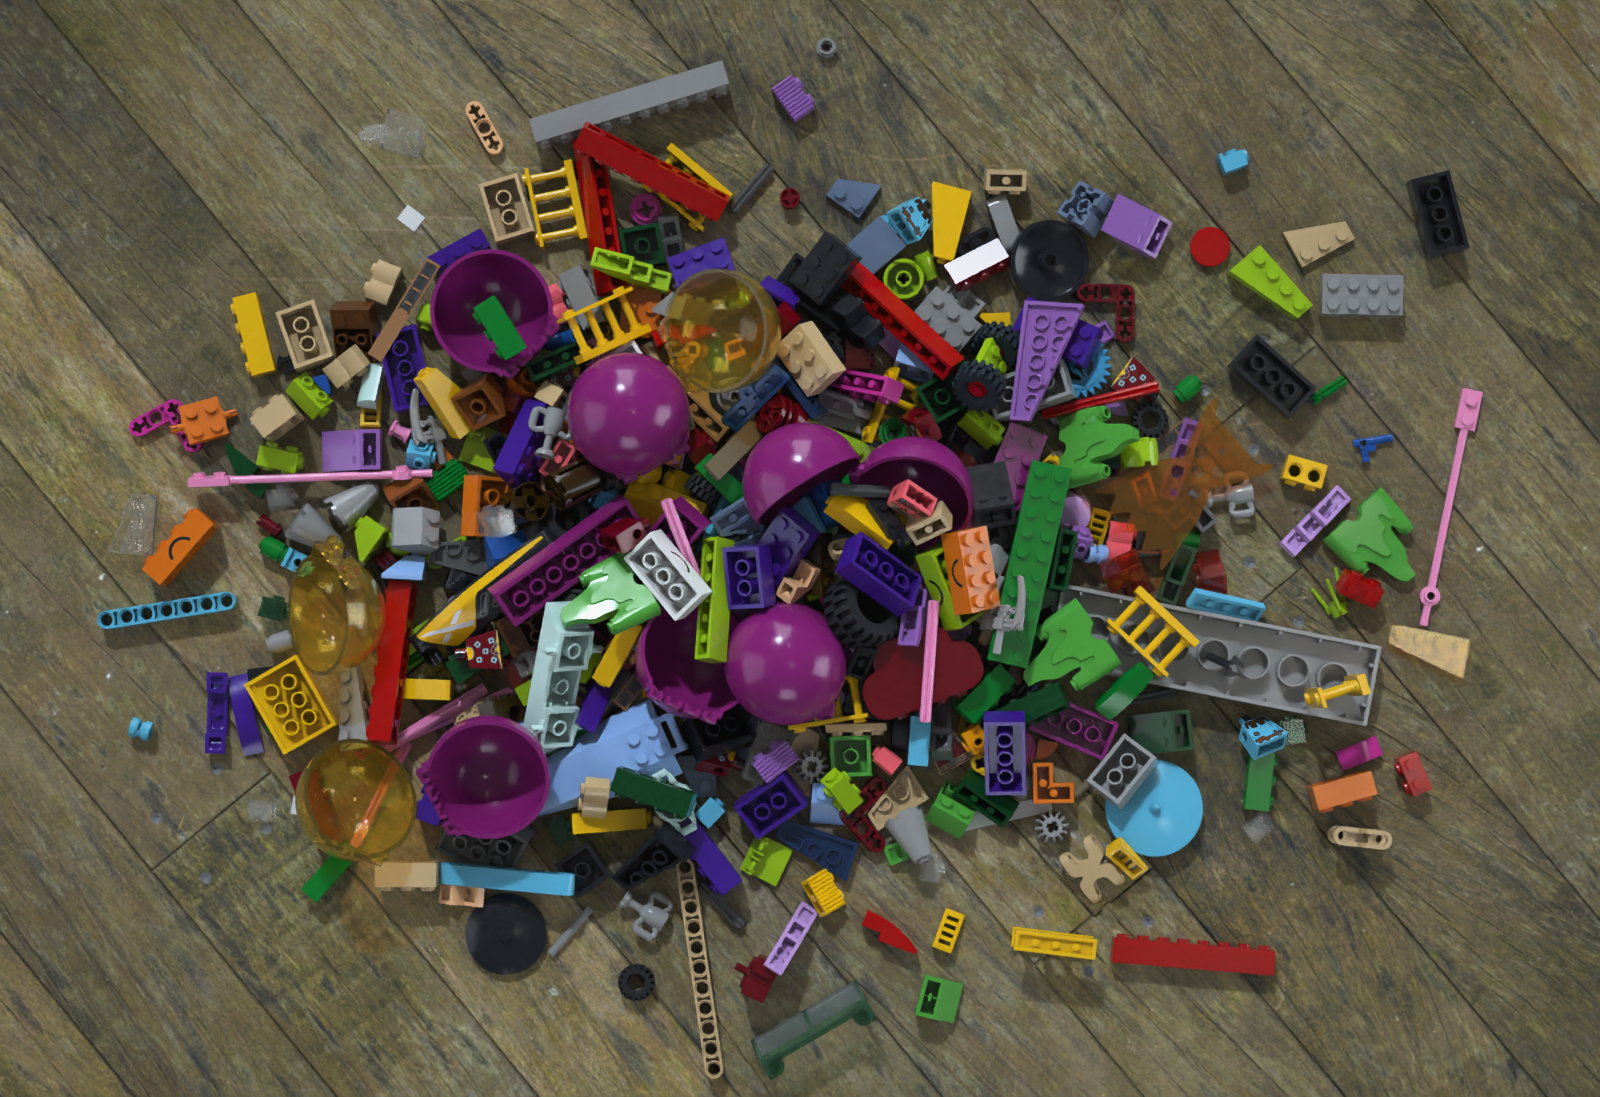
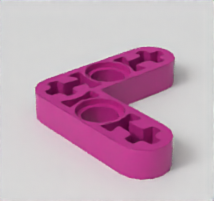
M176 399L166 401L132 420L129 424L130 433L136 437H143L171 422L172 426L179 424L181 417L174 421L173 418H177V416L169 410L172 408L171 404L183 406V404ZM154 413H160L162 416V420L158 424H154L151 421V416ZM144 418H146L149 425L152 426L151 428H149L147 425L142 427L141 433H139L138 431H134V429L136 428V423L140 425L146 423V421H144ZM183 432L177 433L187 451L197 453L202 449L203 443L196 444L197 447L194 449L188 446L187 437L183 438L185 436Z

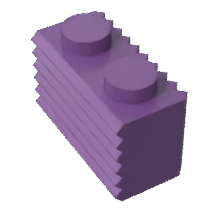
M790 75L772 88V92L793 122L797 123L814 111L813 104H815V101L809 93L805 94L801 89L804 86L799 78H793Z
M777 738L768 745L770 749L764 753L763 751L757 753L753 757L754 761L750 763L767 784L799 760V757L785 739L779 740Z

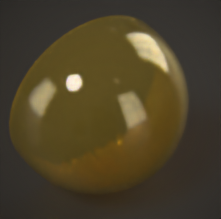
M706 269L688 277L674 292L667 306L665 318L659 322L661 326L656 329L662 342L669 340L664 346L670 359L674 360L673 365L679 377L685 376L681 382L687 394L692 392L699 393L700 391L710 393L731 392L754 383L773 363L781 340L780 316L770 294L753 278L729 269Z
M343 739L329 744L308 762L297 784L295 808L301 828L318 849L336 859L351 862L367 861L381 867L383 862L388 860L389 853L399 847L410 834L416 819L417 800L408 772L393 754L370 741Z

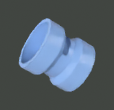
M1092 543L1082 560L1085 563L1095 562L1098 565H1105L1108 560L1109 549L1106 545L1100 544L1095 546Z

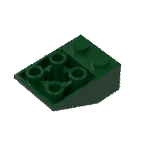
M1190 709L1127 715L1129 737L1150 753L1194 750Z

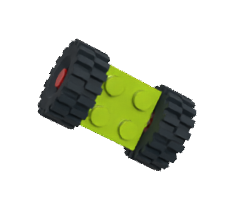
M992 321L991 325L987 322L979 328L971 345V349H973L971 354L976 357L972 363L966 361L965 365L962 364L953 380L951 388H953V395L957 394L955 399L957 401L961 400L962 406L968 405V409L971 411L973 408L976 409V412H981L982 409L984 412H988L989 409H995L1006 389V381H1003L1005 378L1004 374L1016 367L1020 336H1018L1019 331L1017 329L1013 331V326L1008 325V327L1004 326V322L997 324L996 321Z

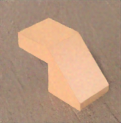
M802 559L794 577H783L775 595L786 603L793 604L813 587L821 569L807 559Z
M440 884L439 903L483 907L485 888Z

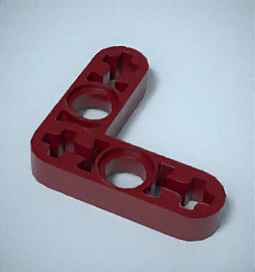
M1081 284L1076 290V297L1079 301L1084 303H1115V338L1120 343L1131 341L1134 335V289L1126 284ZM1093 287L1097 288V299H1093L1094 295L1089 294L1087 298H1083V295L1080 294V291H1083L1084 288H1087L1088 292H1094ZM1102 288L1109 289L1111 292L1110 298H1101L1100 290ZM1124 289H1127V292L1131 294V296L1127 297V303L1131 302V306L1126 304L1119 306V302H1124V297L1120 295V292H1123ZM1125 308L1130 311L1128 319H1122L1119 316L1121 309ZM1119 322H1130V326L1126 325V332L1130 333L1126 339L1119 335V332L1123 330V325L1119 326Z
M880 777L870 778L859 789L861 791L859 796L864 794L867 797V803L864 806L859 805L852 811L851 816L857 819L856 822L851 818H846L847 813L843 809L839 812V818L867 850L875 853L883 851L886 844L885 839L863 814L886 791V782ZM874 782L880 783L878 785V787L880 788L879 790H873V788L875 787V785L873 784ZM861 823H864L867 827L866 833L863 835L858 832V826ZM870 836L873 840H879L877 842L878 847H872L874 843L871 839H867V837Z

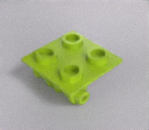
M485 426L475 431L471 430L467 433L459 460L496 473L483 440L498 431ZM502 433L505 440H507L508 435Z
M755 836L740 870L777 886L793 849L768 837L763 836L757 839Z

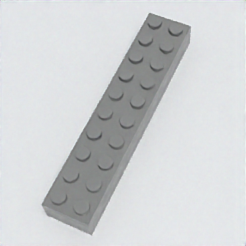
M721 60L529 119L538 148L548 150L555 147L554 144L560 142L562 144L571 143L573 138L579 136L586 121L607 132L616 125H620V127L627 126L635 119L643 121L649 119L650 115L655 113L663 115L670 112L669 109L675 107L677 109L686 108L689 106L688 103L691 102L702 103L707 101L708 97L714 95L716 98L725 96L727 91H730V85L723 61Z

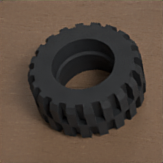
M844 577L833 582L829 589H827L826 598H824V606L826 607L824 615L828 619V626H831L833 629V634L836 637L838 636L840 638L839 641L843 644H848V647L856 649L858 645L876 648L892 639L898 633L901 623L900 617L902 615L896 616ZM857 600L865 607L869 620L860 611Z

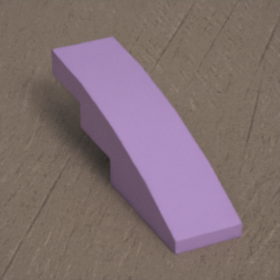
M1336 485L1278 544L1292 558L1295 557L1343 509L1351 498Z
M803 901L800 903L766 959L765 967L779 976L782 975L818 915L814 908Z

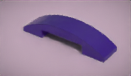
M207 672L206 692L208 693L205 753L226 754L229 720L228 673Z
M248 674L228 677L234 718L244 756L265 752L254 703L244 686L248 682Z

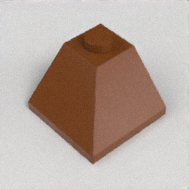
M490 372L473 380L451 398L473 431L506 415L501 388Z
M421 478L394 480L382 487L393 508L426 507L433 510L441 508L431 490Z

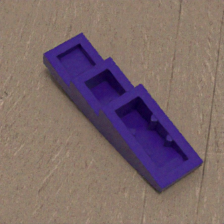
M590 678L585 689L587 691L580 705L582 709L574 723L575 725L591 734L595 732L611 695L614 683L610 688L607 686L603 687L597 684L595 679Z

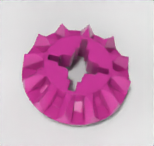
M640 194L630 204L631 217L640 225L657 222V215H661L662 212L660 201L652 194ZM644 201L647 207L653 208L649 211L648 218L644 212H637L643 209Z

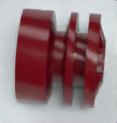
M776 392L756 412L755 422L759 431L769 434L777 428L788 424L808 423L809 414L798 401Z

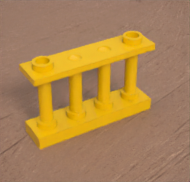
M672 142L666 148L669 153L665 161L666 163L673 165L674 162L677 163L679 161L684 166L682 168L683 172L691 176L694 174L699 180L730 195L729 201L733 198V193ZM645 184L641 186L649 194L653 192L648 188L649 186ZM660 192L655 193L689 222L687 225L693 231L697 232L699 230L701 233L705 231V228L701 225L705 218L701 213L694 219L685 212L687 209L684 207V204L678 206L675 202L667 199L666 195Z
M572 159L564 160L565 166L558 170L530 175L529 169L525 168V174L522 175L524 187L528 186L537 233H534L535 243L540 245L542 250L546 249L545 241L574 235L579 237L581 242L588 240ZM559 177L567 178L569 186H565V189L534 195L532 183ZM566 196L572 199L573 205L569 206V208L538 214L537 202ZM568 216L576 218L577 225H573V228L542 234L540 222Z
M624 286L612 290L613 295L574 312L573 308L563 312V317L557 320L558 324L567 320L580 348V355L574 357L577 365L652 331L649 323L641 326L637 322L625 293L632 291V286L626 289ZM614 298H618L631 326L629 327L630 332L626 334L624 331H621L608 301ZM601 305L614 333L612 335L613 340L608 341L607 338H604L591 310L592 308ZM583 312L597 340V347L593 349L587 346L575 320V316Z
M891 367L884 374V376L902 383L904 388L910 391L920 387L899 377L900 368ZM899 399L898 404L891 403L906 411L917 407L902 399ZM876 402L869 423L862 431V442L871 444L873 439L881 442L877 432L880 421L883 422V420L891 417L884 414L886 405Z
M1138 586L1133 591L1136 595L1134 597L1135 600L1114 622L1110 618L1105 621L1108 624L1106 628L1113 635L1119 634L1153 666L1151 670L1158 677H1167L1169 673L1165 671V668L1185 647L1191 646L1195 648L1200 641L1145 589ZM1146 604L1151 609L1149 611L1150 614L1128 636L1120 627L1140 605ZM1161 618L1166 623L1164 625L1165 628L1143 650L1135 641L1155 619ZM1176 632L1180 636V642L1158 664L1150 657L1151 653L1170 633Z
M1365 673L1344 676L1345 681L1342 684L1322 690L1321 687L1306 688V693L1303 694L1306 705H1310L1311 708H1327L1326 700L1348 693L1349 696L1371 694Z
M845 676L847 683H850L855 715L843 717L839 696L837 702H833L836 704L834 710L835 718L827 720L814 718L815 722L790 725L788 730H794V734L806 732V728L851 720H854V724L866 722V718H870V713L862 712L858 687L860 680Z
M1013 926L1011 947H1013V950L1095 960L1098 939H1093L1094 936Z

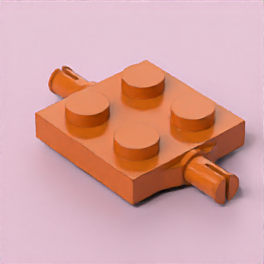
M216 396L179 406L178 411L181 422L180 424L169 426L171 435L183 431L189 445L192 446L229 436L226 420L238 417L236 408L224 412Z

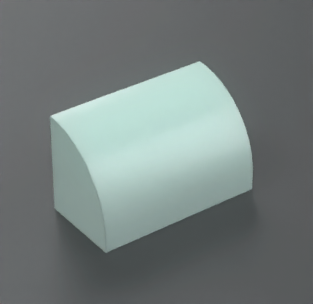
M371 363L366 366L368 371L362 376L356 405L357 407L377 410L384 378V367L380 363Z

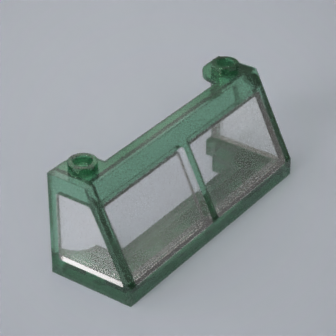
M855 979L750 1041L763 1069L771 1081L784 1071L782 1058L851 1018L857 1024L864 1026L875 1021L877 1016Z

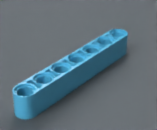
M221 592L101 612L97 617V623L103 629H117L212 614L235 609L239 600L234 593ZM229 595L232 597L233 602L229 607H226L223 600ZM206 599H210L213 603L212 608L206 610L203 606ZM190 602L193 606L190 613H186L183 609L184 604ZM167 605H170L173 609L170 616L164 614V608ZM150 608L152 610V617L147 620L144 617V611ZM129 611L132 613V620L127 623L124 621V614ZM106 615L112 617V623L109 626L104 624Z
M441 862L439 883L572 896L574 895L575 874Z

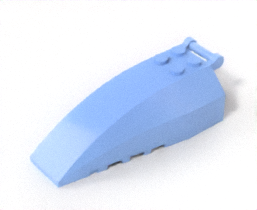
M648 699L628 708L626 711L623 710L598 724L594 733L586 732L574 740L573 746L563 747L548 757L550 767L549 793L545 805L538 816L578 807V799L583 798V795H580V784L585 783V777L610 779L611 788L616 769L620 766L649 776L664 768L674 777L682 774L683 771L675 758V754L689 747L687 743H684L673 718L675 715L666 713L658 717L652 704L653 701ZM663 721L667 722L677 745L673 749L662 728L661 722ZM666 776L660 780L666 781L669 778ZM609 792V799L616 797L615 792Z

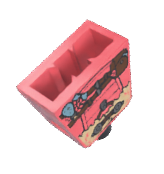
M907 479L892 488L887 505L906 518L930 517L938 498Z

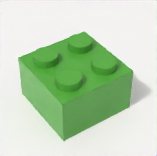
M869 734L861 736H828L829 771L836 768L840 772L845 771L849 777L872 776Z

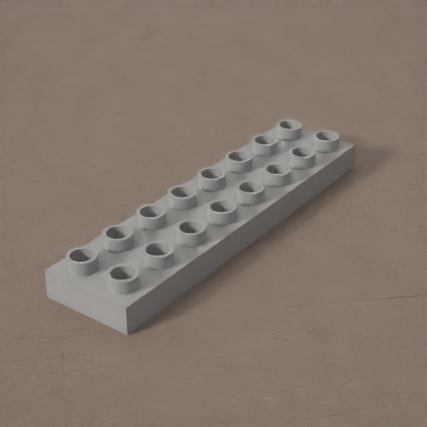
M1068 585L1067 592H1059L1057 611L1076 598L1093 621L1092 636L1096 639H1105L1122 664L1106 674V676L1118 678L1139 662L1151 670L1153 666L1119 634L1113 635L1106 628L1108 624L1105 621L1110 618L1114 622L1135 600L1134 597ZM1159 603L1200 642L1195 648L1191 646L1185 647L1165 668V671L1169 673L1167 677H1158L1154 674V677L1148 684L1367 726L1382 646ZM1146 604L1140 605L1120 628L1129 636L1150 614L1149 611L1151 609ZM1161 618L1155 619L1138 637L1135 643L1144 650L1165 628L1164 625L1166 623ZM1176 632L1170 633L1151 653L1150 657L1159 664L1180 642V636ZM1211 652L1226 660H1231L1233 655L1237 656L1244 668L1236 664L1230 665L1232 671L1241 675L1234 677L1224 676L1226 673L1225 668L1207 660V653ZM1365 673L1371 694L1349 696L1348 693L1326 700L1327 708H1311L1310 705H1306L1303 696L1306 693V688L1321 687L1322 690L1342 684L1345 681L1344 676Z

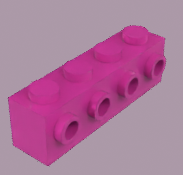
M846 369L828 387L837 393L848 394V396L859 400L863 397L864 400L872 403L877 400L881 404L889 405V403L898 404L904 385L890 377Z

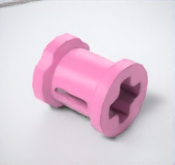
M398 420L393 422L388 432L389 436L402 440L405 445L412 437L411 428L403 426Z

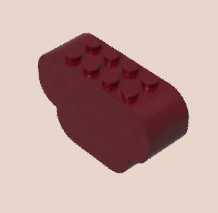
M926 626L924 627L918 647L898 646L899 636L876 647L878 652L872 663L874 672L866 677L862 685V696L865 704L875 717L883 720L897 717L898 720L909 717V712L916 710L918 713L920 712ZM940 627L937 629L932 703L935 702L936 705L947 702V697L952 695L956 698L966 695V690L976 686L983 675V663L976 648L964 641H952L949 634Z

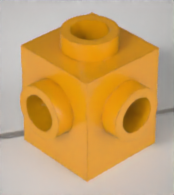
M975 723L959 732L964 740L961 744L967 753L969 751L973 755L984 753V728L982 729L979 724Z

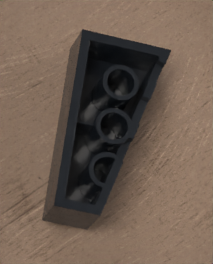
M665 821L619 866L611 878L624 890L628 891L647 879L654 878L661 872L687 861L695 847Z

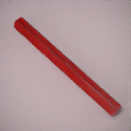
M1154 381L1042 409L1041 413L1043 419L1054 418L1085 408L1107 405L1160 391L1159 383Z

